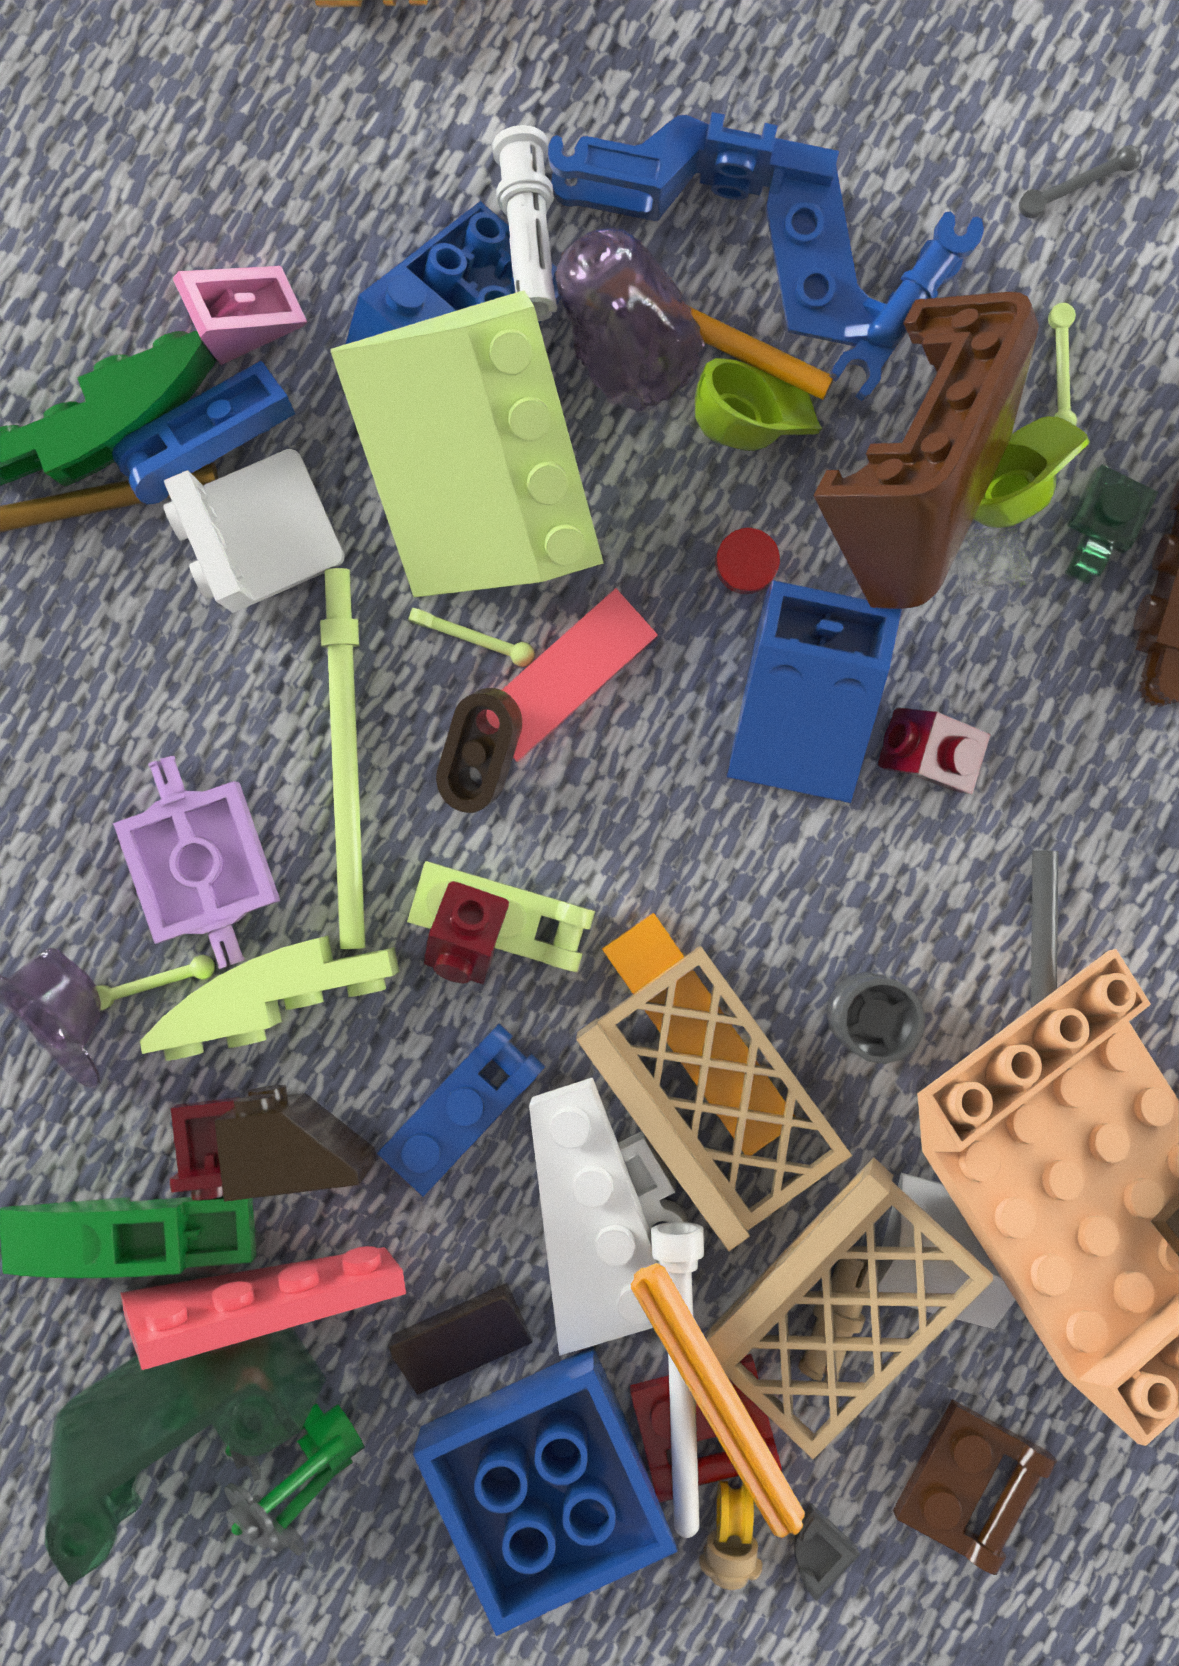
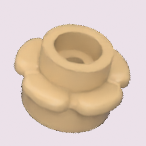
M716 1529L708 1535L707 1544L703 1548L704 1554L699 1557V1564L701 1570L711 1578L714 1584L723 1589L737 1590L743 1588L747 1584L748 1579L756 1580L760 1576L762 1561L757 1558L758 1543L753 1536L751 1544H743L740 1538L735 1535L730 1536L727 1539V1543L717 1542Z

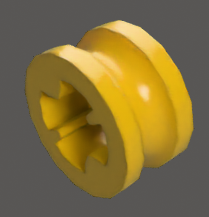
M719 1481L716 1502L717 1542L727 1543V1539L735 1535L740 1538L741 1543L751 1544L754 1522V1501L743 1482L740 1488L732 1489L728 1485V1481Z

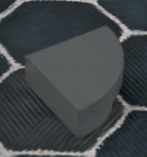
M810 1503L805 1509L804 1518L801 1521L803 1528L794 1538V1554H796L795 1560L797 1558L802 1582L810 1595L817 1601L855 1561L860 1553L857 1546Z

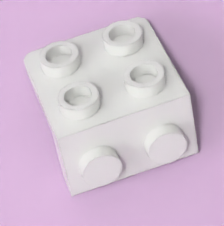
M293 449L283 450L205 485H202L188 470L164 480L172 499L171 502L164 504V510L179 540L182 541L188 538L198 560L190 563L189 566L201 594L206 600L214 597L216 602L232 613L324 574L326 569L337 568L344 561V552L304 460Z

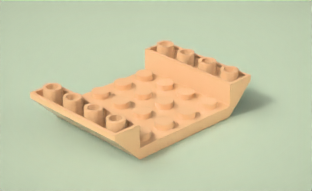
M1117 949L1107 951L917 1093L923 1154L1060 1372L1137 1444L1146 1446L1179 1417V1256L1151 1222L1179 1193V1100L1129 1022L1149 1007L1151 1003Z

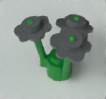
M315 1403L300 1415L251 1435L241 1407L233 1408L236 1427L226 1431L228 1446L225 1449V1453L233 1458L237 1469L248 1465L254 1481L261 1479V1469L255 1452L256 1448L303 1429L307 1432L297 1442L308 1460L263 1498L257 1494L252 1498L243 1486L237 1487L233 1483H229L224 1488L225 1494L232 1504V1507L226 1511V1517L234 1535L238 1536L247 1545L256 1542L262 1549L266 1550L269 1547L277 1553H280L284 1547H289L291 1551L300 1556L304 1552V1541L290 1523L334 1476L353 1463L351 1458L364 1449L365 1446L354 1426L338 1404L323 1413L318 1404ZM317 1473L281 1513L276 1510L275 1507Z

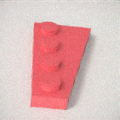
M364 1246L351 1249L341 1255L126 1291L120 1294L124 1316L141 1369L145 1370L405 1295L406 1289L403 1270L385 1247Z

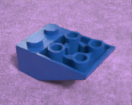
M479 201L359 294L345 345L515 293L509 225ZM552 263V280L557 305L572 288L574 282Z
M773 580L763 599L726 777L851 803L888 677L902 609L871 608L865 599Z

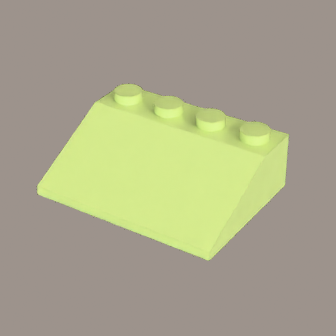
M525 290L331 349L346 399L414 597L539 583L603 564L536 311Z

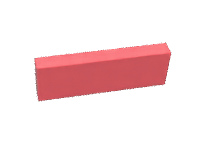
M617 588L502 689V691L509 694L515 700L522 714V730L513 756L517 763L657 639L658 634ZM487 710L488 722L491 726L499 728L500 722L497 715L493 711Z

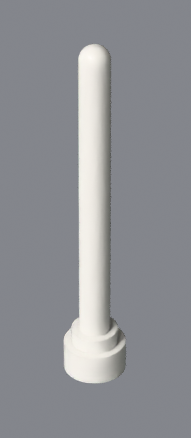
M689 1222L658 1224L651 1229L652 1257L665 1267L693 1316L692 1272L698 1269V1260L704 1256L703 1227ZM668 1354L674 1529L681 1537L690 1538L698 1532L700 1525L696 1400Z

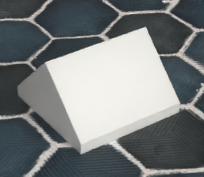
M901 1173L898 1187L993 1274V1281L955 1319L995 1329L1014 1303L1015 1298L944 1185L932 1180ZM892 1206L882 1247H915L913 1224ZM922 1233L923 1247H937ZM879 1260L880 1267L877 1271L879 1292L917 1293L915 1260ZM924 1260L926 1293H955L970 1278L952 1260ZM907 1306L918 1309V1306ZM927 1307V1312L935 1313L940 1307Z

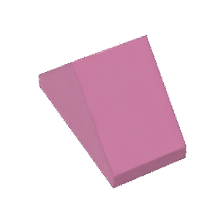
M281 266L178 271L173 277V281L200 338L220 365L291 333L307 323L305 315Z

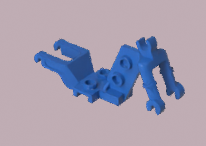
M715 112L711 113L709 124L688 115H678L644 143L635 146L583 136L577 142L574 148L575 153L571 157L563 155L564 145L560 136L556 135L551 138L548 145V159L553 170L551 179L553 195L564 206H582L651 221H659L696 173H701V184L710 185L711 191L714 194L727 199L742 200L746 199L748 194L760 196L763 186L769 187L766 215L787 330L792 334L855 346V348L843 352L831 369L830 377L836 382L847 366L858 365L862 367L866 373V382L855 396L860 401L867 399L881 380V367L907 333L903 322L916 299L937 298V289L940 285L949 282L958 273L964 257L969 256L981 242L984 232L982 219L976 216L968 223L963 236H958L954 232L955 215L951 211L945 212L934 228L933 240L926 241L917 255L915 266L912 270L904 272L900 278L903 282L896 292L892 291L888 297V303L885 304L869 298L857 284L836 166L838 150L775 138L778 125L764 123L762 135L723 127L725 114ZM578 178L574 186L566 185L567 179Z

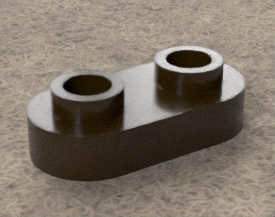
M496 688L480 689L462 699L454 711L437 769L436 783L444 801L455 810L464 813L478 812L494 802L502 793L522 730L520 708L515 700L506 692ZM487 710H491L497 715L500 722L499 728L490 725L486 716ZM470 767L480 772L482 784L472 780L469 772Z

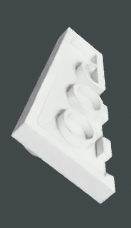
M593 1077L533 1096L529 1104L560 1356L653 1328L631 1290V1283L634 1280V1274L639 1269L647 1268L655 1263L659 1264V1261L652 1257L651 1230Z

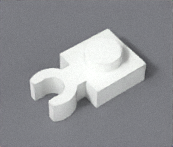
M641 1131L619 1142L620 1151L650 1230L655 1223L660 1221L688 1222L684 1210L677 1203L665 1200V1197L675 1193L676 1181L644 1133Z

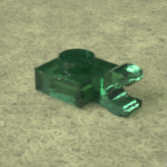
M1103 464L1096 468L1067 525L1084 535L1065 573L1088 584L1093 575L1099 577L1109 561L1112 549L1121 553L1131 549L1158 491Z

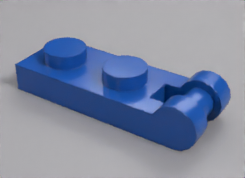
M259 361L125 436L114 446L112 456L120 471L129 477L130 487L136 497L142 503L156 504L169 496L164 480L187 470L193 473L254 437L269 431L272 427L296 413L287 394L264 363Z
M500 1023L488 1033L377 1152L422 1197L426 1195L545 1068V1065L532 1053L527 1057L509 1041L513 1035ZM491 1060L509 1075L498 1088L480 1072Z

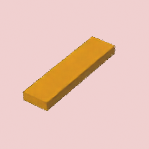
M651 913L602 947L603 952L633 994L684 958V955L654 913ZM692 969L676 981L673 1006L709 1012L711 994ZM667 988L648 1002L665 1005ZM718 1007V1013L724 1014L720 1007ZM644 1010L660 1032L663 1013ZM671 1015L667 1044L673 1052L702 1056L708 1020ZM716 1022L710 1058L746 1063L749 1049L732 1024ZM681 1062L697 1085L700 1065ZM709 1067L704 1093L708 1103L739 1108L745 1073ZM754 1074L748 1110L784 1115L786 1102L768 1076ZM717 1114L734 1139L738 1117ZM746 1119L742 1152L745 1155L751 1156L781 1135L782 1125Z

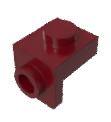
M898 707L893 711L890 724L884 734L878 766L888 771L911 774L955 792L973 795L991 734L936 711Z
M451 881L446 888L428 935L424 965L432 967L436 974L448 981L461 984L473 981L484 985L492 962L496 942L508 911L509 901L506 898Z
M240 1097L178 1104L170 1108L178 1173L169 1179L172 1193L191 1191L192 1200H207L223 1196L215 1120L234 1107L233 1101Z

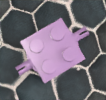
M175 756L161 758L160 761H153L148 764L161 800L156 801L145 812L115 822L113 825L154 943H162L185 934L208 933L219 965L218 968L221 969L245 960L232 924L237 923L251 911L279 902L280 898L240 783L233 781L204 792L185 791L175 762Z

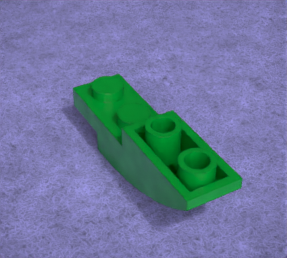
M197 330L191 333L185 331L167 333L153 342V348L130 357L119 354L100 360L94 365V371L77 377L86 402L69 401L56 404L43 413L44 418L22 427L19 425L1 426L0 486L43 469L45 474L62 486L67 487L114 463L112 452L118 442L130 433L186 403L200 387L215 364L216 359L202 341Z
M223 1196L207 1200H192L191 1197L144 1201H130V1197L0 1208L3 1274L45 1278H119L181 1274L189 1267L252 1263L257 1257L253 1198L224 1202Z

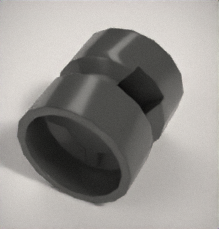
M871 972L850 975L835 987L828 1000L827 1019L830 1030L842 1045L868 1062L887 1064L902 1060L916 1049L923 1037L926 1018L921 1001L911 988L885 975Z

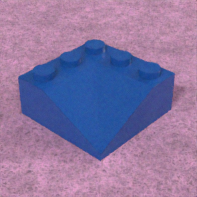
M594 1346L424 1424L420 1428L413 1456L496 1636L677 1552L676 1543L621 1405Z

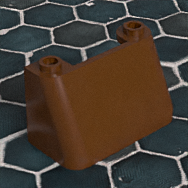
M1020 292L916 299L903 323L913 344H922L929 364L934 365L937 374L903 442L870 444L866 452L869 460L866 466L845 478L842 477L839 470H826L813 495L871 608L905 609L918 607L936 595L945 581L1012 436L1039 328L1028 296Z

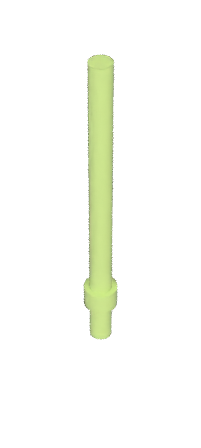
M332 568L324 571L326 619L320 621L321 647L328 648L340 949L365 948L353 659V647L359 646L358 620L352 619L350 570Z

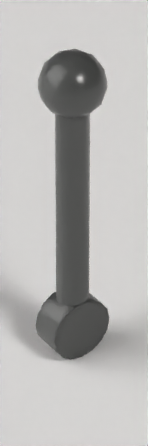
M1133 145L1124 146L1119 150L1116 158L1044 192L1035 189L1028 190L1019 201V210L1025 217H1037L1046 204L1118 170L1133 171L1141 163V151Z

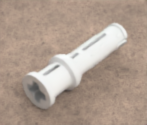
M526 125L512 126L502 130L495 136L492 143L493 157L501 167L502 178L496 189L498 206L508 216L515 293L525 290L534 305L538 321H543L550 318L552 312L557 310L552 280L549 232L546 220L547 211L554 200L553 185L545 176L544 162L548 157V138L543 131L535 127Z

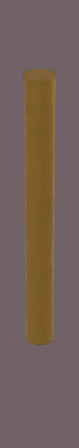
M213 462L191 473L202 485L219 479ZM129 480L2 505L0 506V532L141 504L142 502L131 489Z

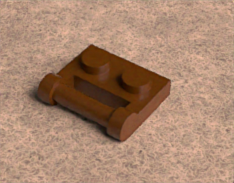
M952 1399L900 1495L893 1513L898 1521L965 1556L970 1562L985 1572L997 1575L1006 1559L1002 1549L1040 1478H1049L1057 1463V1459L1042 1447ZM1005 1454L1016 1460L1017 1464L980 1534L977 1535L965 1527Z

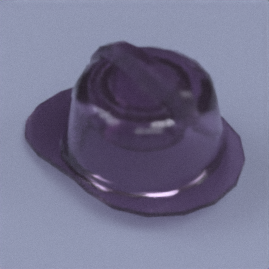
M54 948L41 951L34 959L9 978L0 975V1003L26 1025L42 1047L66 1073L85 1087L95 1089L101 1083L100 1075L92 1058L84 1048L100 1019L101 1001L96 985L91 978L63 953Z

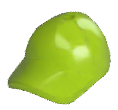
M715 358L706 363L696 389L695 418L704 435L710 440L727 447L745 451H756L767 447L781 435L819 434L822 430L809 393L754 366L737 360Z
M1053 416L1041 417L1012 433L1009 444L973 519L987 527L1008 528L1042 511L1049 505L1054 494L1056 474L1090 443L1087 434L1067 420Z

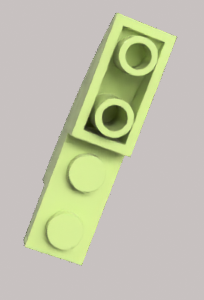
M324 936L286 946L251 959L217 976L188 995L164 1015L140 1040L142 1054L163 1050L165 1061L204 1053L202 1042L226 1037L228 1048L266 1040L265 1029L282 1022L277 1001L279 999H284L286 1010L322 1003L324 1002L322 991L346 986L348 997L385 990L384 978L394 976L400 972L395 947L333 960L329 936Z

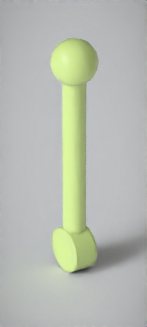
M1058 303L1048 315V322L1055 329L1058 412L1053 417L1062 418L1076 426L1077 417L1071 411L1068 335V328L1074 322L1076 313L1074 308L1068 303Z
M412 608L408 618L410 622L510 656L512 662L517 666H528L534 660V649L526 642H519L513 645L438 618L420 609Z
M198 955L194 957L189 965L110 988L106 985H98L89 990L87 1003L92 1009L101 1011L111 1007L114 1000L193 976L201 980L207 979L214 973L215 963L207 955Z

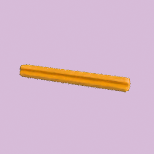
M658 1263L639 1269L634 1274V1280L631 1283L632 1292L771 1532L779 1538H783L790 1533L796 1535L803 1528L801 1521L804 1518L805 1512L667 1270Z

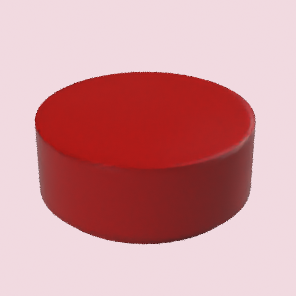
M741 528L731 532L720 544L715 558V569L720 581L728 589L739 594H753L766 588L777 574L780 564V554L776 543L767 533L756 528Z

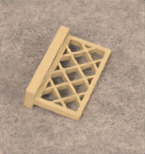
M701 946L601 1018H596L577 1032V1042L728 1251H731L750 1237L748 1230L852 1156ZM698 965L713 984L709 1012L673 1006L676 981ZM667 988L665 1005L648 1002ZM720 995L735 1016L718 1013ZM637 1009L663 1013L658 1049L631 1045L616 1024ZM671 1015L708 1020L702 1056L666 1050ZM716 1022L739 1025L745 1028L750 1035L746 1063L710 1058ZM758 1048L773 1068L755 1065ZM639 1055L656 1058L653 1075ZM664 1060L700 1065L695 1101L667 1096L660 1086ZM709 1067L745 1073L739 1108L703 1102ZM754 1074L781 1078L788 1088L784 1115L748 1110ZM795 1101L799 1103L809 1119L793 1117ZM677 1108L693 1110L691 1126L688 1125ZM701 1112L738 1117L732 1152L704 1147L698 1139ZM746 1119L782 1125L776 1159L741 1154ZM791 1126L818 1130L831 1150L810 1165L786 1161ZM714 1160L730 1162L728 1179ZM739 1164L774 1169L771 1193L748 1208L735 1190ZM784 1171L798 1173L782 1184Z
M874 1157L704 1334L727 1377L812 1459L833 1441L993 1281V1274L893 1183V1174ZM891 1206L896 1208L913 1224L915 1247L876 1246L875 1222ZM866 1232L867 1246H853ZM922 1233L937 1247H923ZM839 1259H868L870 1292L832 1291L831 1267ZM877 1260H915L917 1293L879 1292ZM924 1260H952L970 1278L955 1293H926ZM822 1278L823 1291H809ZM795 1304L824 1305L825 1336L789 1335L788 1311ZM833 1305L871 1306L872 1337H835ZM879 1306H918L919 1329L910 1338H881ZM927 1307H940L927 1320ZM778 1323L779 1335H766ZM753 1348L780 1349L782 1380L757 1379L740 1361ZM790 1349L826 1350L828 1381L792 1380ZM836 1351H872L874 1374L866 1382H837ZM882 1352H895L883 1364ZM773 1394H783V1403ZM793 1395L829 1396L830 1418L815 1433L794 1415ZM838 1396L850 1397L839 1408Z

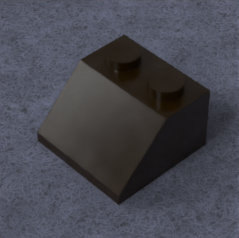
M286 1085L265 1086L248 1090V1097L234 1100V1107L215 1120L224 1202L356 1186L362 1182L376 1162L375 1147L306 1093L287 1095Z

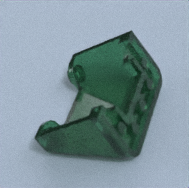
M293 1327L145 1370L141 1369L136 1354L75 1395L57 1413L52 1427L45 1546L51 1560L68 1586L96 1569L109 1556L117 1540V1526L121 1521L136 1512L143 1503L136 1492V1480L139 1473L212 1424L222 1440L233 1451L244 1456H260L272 1451L301 1431L326 1381V1377Z

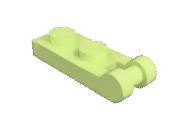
M425 861L407 920L408 923L431 929L448 884L451 881H456L506 898L509 901L508 911L496 942V949L534 959L568 971L578 972L583 955L577 951L583 929L591 928L595 914L594 910ZM541 916L559 921L553 944L535 939Z

